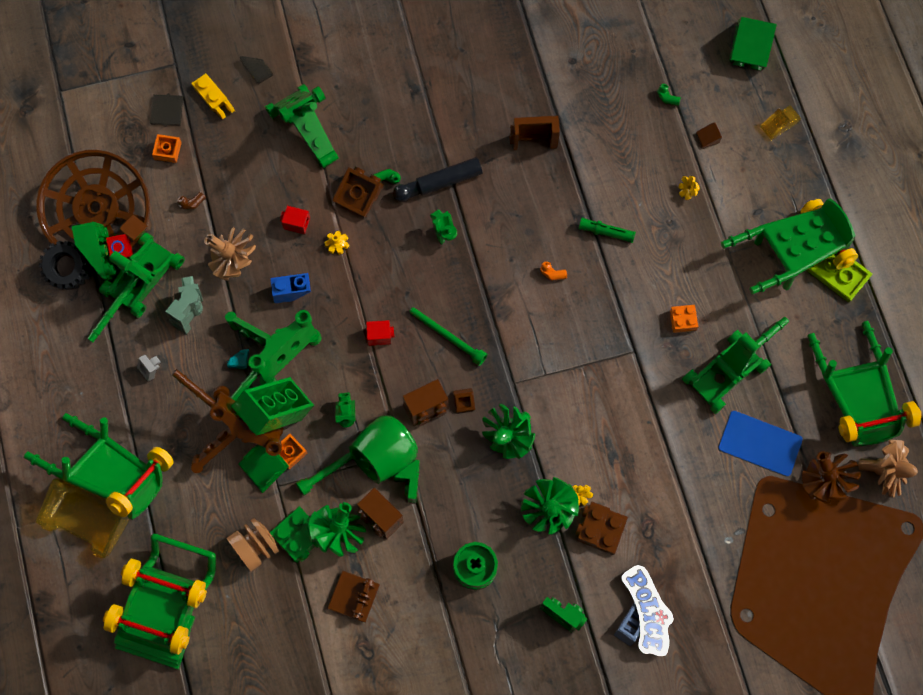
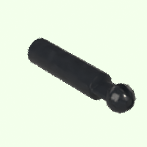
M475 157L416 178V181L411 183L399 184L393 190L394 199L399 202H405L416 195L421 194L423 196L483 174L481 164L478 158Z

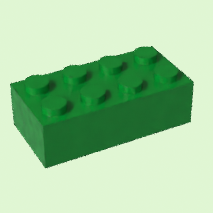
M291 377L244 390L231 407L248 425L250 431L258 436L302 421L314 407V404Z

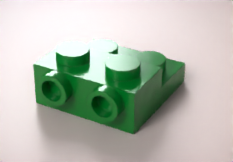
M300 506L270 532L272 537L296 563L298 561L303 562L309 557V552L314 547L318 548L316 541L311 542L309 539L307 525L310 517Z
M546 597L540 607L543 612L571 633L575 629L579 631L587 618L582 613L584 610L575 603L573 605L568 603L563 609L561 607L562 604L557 599Z

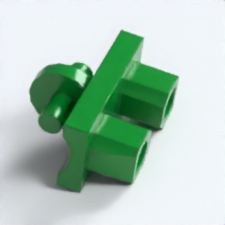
M437 210L430 215L437 239L441 245L445 240L451 241L456 238L457 229L454 227L451 214L448 211L442 213L440 210Z
M349 392L339 393V401L336 402L335 409L336 423H339L342 427H351L356 421L355 400H351Z

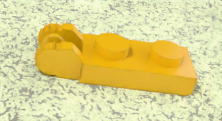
M206 73L191 83L212 111H215L222 120L226 116L220 107L224 105L230 113L235 111L227 97Z

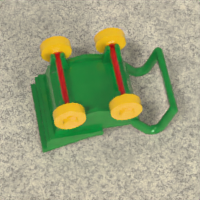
M154 533L150 537V557L140 569L141 562L132 558L123 566L121 571L122 584L129 587L133 586V589L128 597L124 613L123 607L113 604L105 612L103 628L105 631L114 633L117 627H119L114 642L116 644L115 649L179 670L195 620L192 612L194 608L199 606L200 602L203 603L207 594L206 589L211 584L215 575L216 554ZM159 542L208 557V570L204 580L192 581L152 568L159 556Z

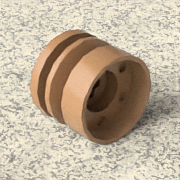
M255 518L250 520L255 527L253 530L247 524H244L247 532L245 536L236 530L226 538L251 572L262 565L258 555L262 553L266 558H271L266 549L270 547L275 554L279 552L275 539L266 527Z

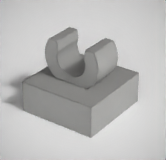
M143 355L138 359L137 368L145 379L150 381L155 378L156 370L160 367L158 364L161 362L157 356L149 360L146 355Z

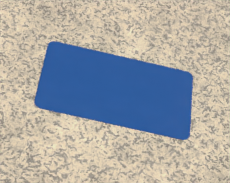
M732 411L719 449L782 475L790 476L803 438L800 435L756 418Z

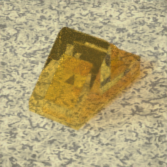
M790 105L783 110L777 109L761 125V128L773 140L799 123L802 118Z

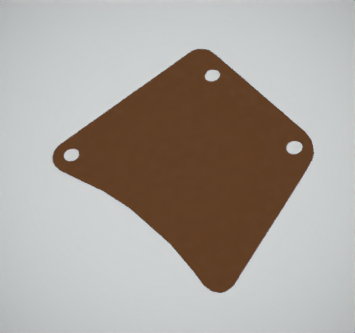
M774 476L762 478L757 485L731 607V616L737 631L752 644L824 695H873L877 656L890 603L904 571L923 539L922 520L914 513L847 496L845 500L831 499L830 504H826L816 498L814 500L811 499L805 491L803 484ZM765 504H772L775 507V514L768 517L763 514L762 508ZM904 522H910L914 525L915 530L912 534L907 535L903 533L901 526ZM743 609H750L753 612L754 617L752 621L744 622L741 619L740 613Z

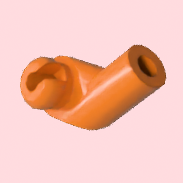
M543 262L541 264V273L549 280L567 279L566 270L556 271L551 267L550 262Z

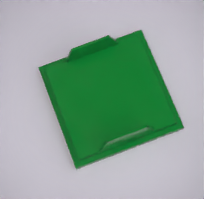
M258 444L238 464L262 493L289 467L279 454L271 456L266 452L265 447Z

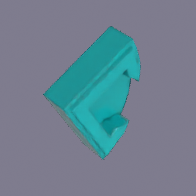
M249 349L240 350L231 357L227 367L247 369Z

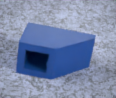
M309 273L270 278L275 304L295 301L311 292Z

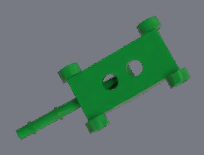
M302 84L297 87L298 91L274 105L269 103L265 106V109L272 119L280 115L285 123L292 122L318 159L321 167L325 168L339 159L314 112L317 109L316 103L322 102L326 97L319 86L312 89V93H310L306 85Z
M147 232L138 241V244L142 247L138 252L131 255L129 259L114 251L109 261L117 265L121 271L113 283L106 280L101 285L99 292L106 297L110 295L115 301L107 312L105 311L104 316L96 327L92 329L87 339L94 343L121 304L129 308L132 315L140 318L147 308L142 301L170 266L178 270L183 265L185 257L179 253H170L155 243L154 237ZM146 264H152L154 266V269L151 272L144 266ZM139 279H141V280H142L141 286H139V287H134V286L137 284V282L139 281Z
M301 310L297 312L293 323L285 328L277 329L272 336L241 320L234 312H228L225 315V319L232 330H239L244 337H251L258 345L265 346L259 355L256 354L250 357L248 364L253 371L240 383L241 385L230 398L236 401L244 390L249 389V386L259 374L261 385L276 381L275 376L308 344L314 346L321 342V334L317 329H314L311 323L312 317L308 311Z
M783 317L756 341L747 332L742 334L739 330L735 331L727 339L731 344L730 347L718 355L699 374L692 369L682 378V381L686 385L690 384L711 406L710 410L716 415L726 405L722 400L726 394L752 371L756 370L761 375L772 365L767 359L763 360L760 358L756 351L778 331L782 330L789 323V320ZM716 374H722L725 378V381L723 383H717L714 380V376Z

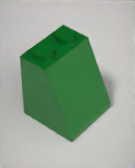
M741 17L737 21L730 62H733V65L738 67L749 65L751 69L761 71L762 68L765 69L768 64L777 24Z

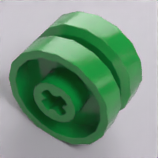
M471 542L465 544L454 557L453 571L456 580L461 586L469 590L486 588L493 582L497 573L498 561L496 554L491 547L484 543ZM473 564H477L479 569L477 567L472 569L471 567Z

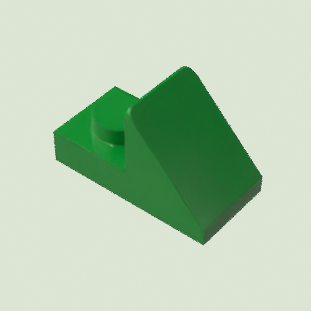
M415 460L394 477L395 482L409 483L405 485L404 496H408V502L416 503L420 460Z

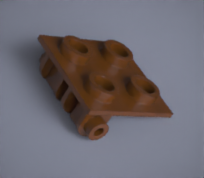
M342 570L328 609L366 623L380 584L375 583L369 578L364 579Z

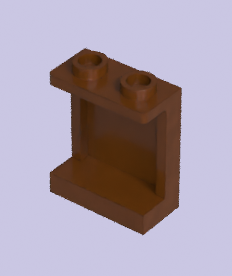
M559 117L514 118L513 125H510L509 141L510 144H513V149H518V141L549 139L550 149H557L560 135Z

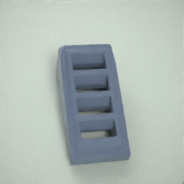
M635 602L614 634L615 637L629 646L636 641L640 634V623L631 617L632 615L639 620V614L635 611L637 609ZM627 622H628L629 624H631L632 626H634L635 628H637V629L635 630V629H633L632 627H630L629 625H627Z

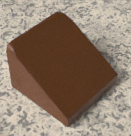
M715 122L696 132L703 148L718 144L722 139Z
M132 215L119 229L131 239L137 241L148 226Z
M472 388L453 391L456 413L475 410Z

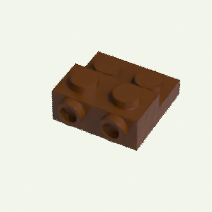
M356 166L354 169L348 167L332 201L367 217L384 184L380 183V178L372 174L370 177L364 175L365 171Z
M591 501L590 506L586 505L582 516L585 517L583 524L579 523L575 534L579 535L577 541L615 555L628 517Z

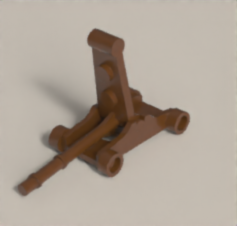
M178 369L172 373V376L180 384L182 383L197 398L199 397L211 407L210 416L213 420H222L229 427L227 430H222L213 443L209 442L203 448L201 454L194 455L191 470L194 473L202 472L203 466L235 438L241 439L244 443L252 442L263 446L271 456L280 454L282 450L280 436L283 433V427L256 436L231 407L235 400L229 397L230 391L227 387H217L214 391L213 399Z

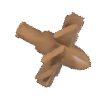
M234 227L231 228L228 234V241L224 240L222 234L219 236V239L213 234H208L207 236L211 240L207 237L204 240V243L211 247L212 262H209L208 266L212 270L213 275L222 280L229 281L230 277H239L241 275L240 269L250 265L252 262L248 259V255L256 249V245L243 249L253 238V235L250 233L245 240L241 241L243 233L246 231L243 228L234 240Z
M889 440V445L882 449L885 455L884 458L877 460L861 458L858 464L859 470L872 471L880 475L878 485L884 480L882 495H886L888 492L889 497L893 498L895 497V491H897L898 496L901 495L900 478L904 485H906V478H911L918 473L917 468L907 460L906 457L909 449L904 445V441Z

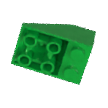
M97 222L71 226L75 245L103 279L115 280L116 268L109 261L110 255L106 240L109 237L107 228Z

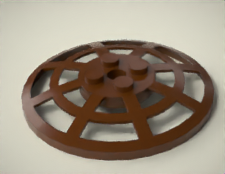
M102 150L79 151L58 161L42 180L36 201L40 227L51 244H57L53 234L64 230L74 239L73 231L69 226L77 222L80 224L90 222L103 224L108 230L109 237L125 234L121 230L116 234L114 233L111 224L115 221L116 217L127 221L134 215L147 225L150 215L148 189L139 172L120 156ZM85 157H104L103 168H88L80 171L74 162ZM112 160L127 167L134 174L136 180L127 184L119 175L110 171ZM67 165L73 175L65 181L59 193L48 190L54 176ZM101 174L99 185H88L83 176ZM108 178L115 179L123 188L113 193L106 187ZM77 180L81 189L75 197L65 195L68 188ZM139 186L143 190L145 199L144 217L134 214L135 202L132 191ZM127 195L129 201V213L119 210L118 199ZM45 197L57 200L56 213L59 223L51 227L48 226L45 217ZM63 202L72 204L74 214L66 220L63 215ZM94 202H98L100 204V210L98 212H93L91 210V205ZM139 239L137 241L132 240L130 242L131 247H133L139 241Z

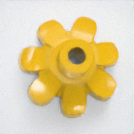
M683 176V183L679 184V189H682L679 195L685 197V200H690L692 196L698 194L700 187L695 182V177L689 176L688 178Z
M336 231L334 235L332 233L327 235L328 240L325 241V247H329L330 253H334L337 250V253L340 255L343 254L342 248L347 249L349 247V244L345 242L348 240L346 234L341 235L340 231Z
M588 485L572 486L578 496L579 506L580 503L585 506L588 503L587 498L593 497V493L590 492L591 488Z

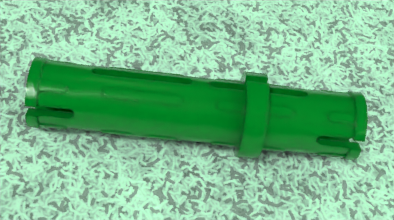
M583 217L579 225V229L593 232L594 235L601 234L633 243L636 233L635 231L604 224L599 220L596 222Z

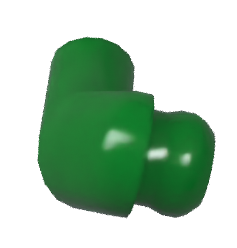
M661 84L657 93L662 102L679 106L681 97L670 95L668 91L669 86Z
M391 169L373 174L380 178L381 181L386 180L393 184H397L401 180L400 174Z

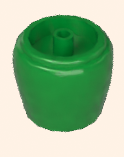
M383 415L375 419L349 447L350 453L359 468L369 479L378 484L404 470L416 460L418 453L417 444L410 432L399 420L389 415Z

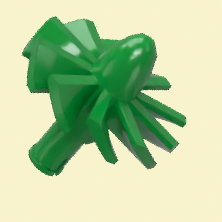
M499 404L504 419L498 416L494 408L490 409L488 413L495 417L497 423L490 421L486 417H483L482 421L485 427H493L497 431H482V434L493 443L490 446L491 450L503 453V458L517 457L520 459L532 449L531 446L535 439V433H531V416L527 412L520 413L518 408L514 406L513 418H509V409L505 405Z
M553 477L552 480H537L536 483L542 496L536 485L528 488L524 495L540 502V504L523 499L521 511L539 509V511L523 515L524 520L530 525L539 516L544 515L543 519L532 528L534 531H546L548 520L550 522L548 534L559 531L563 527L561 523L567 529L571 525L574 516H578L579 499L575 490L570 484L556 477Z
M346 502L340 503L337 508L330 509L329 505H326L317 512L314 511L307 525L310 541H316L322 552L326 553L329 548L338 556H343L341 541L345 544L346 551L357 552L358 549L347 538L357 541L360 545L363 544L364 537L356 536L351 531L357 530L366 533V528L360 524L349 525V522L358 520L360 517L350 514L352 507Z

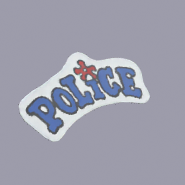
M640 565L634 566L622 575V581L630 591L639 614V648L645 654L651 653L657 656H664L669 648L668 627L674 618L671 611L662 602L648 571Z

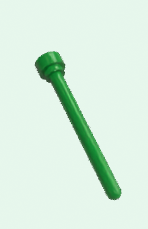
M413 307L409 310L411 315L469 354L473 363L478 366L483 364L488 354L482 349H473Z
M347 453L311 478L301 479L296 482L303 496L311 492L310 489L313 488L314 484L353 459L351 453Z

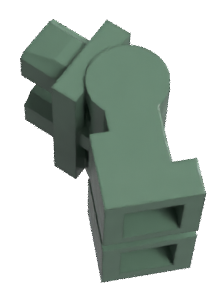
M193 276L181 278L182 287H178L181 298L179 301L175 299L165 311L171 325L186 335L191 329L189 325L191 320L203 311L201 303L203 302L202 294L198 284H194Z

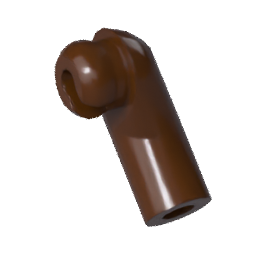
M198 192L193 199L180 196L177 203L182 209H196L206 199V196L202 192Z

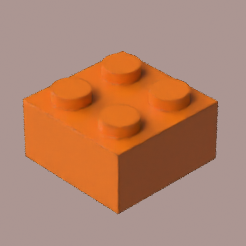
M157 134L152 153L154 160L177 163L182 143L180 138Z
M695 305L671 307L670 316L673 333L697 331L698 321Z
M291 434L281 441L282 450L279 455L289 465L288 469L290 470L308 453Z

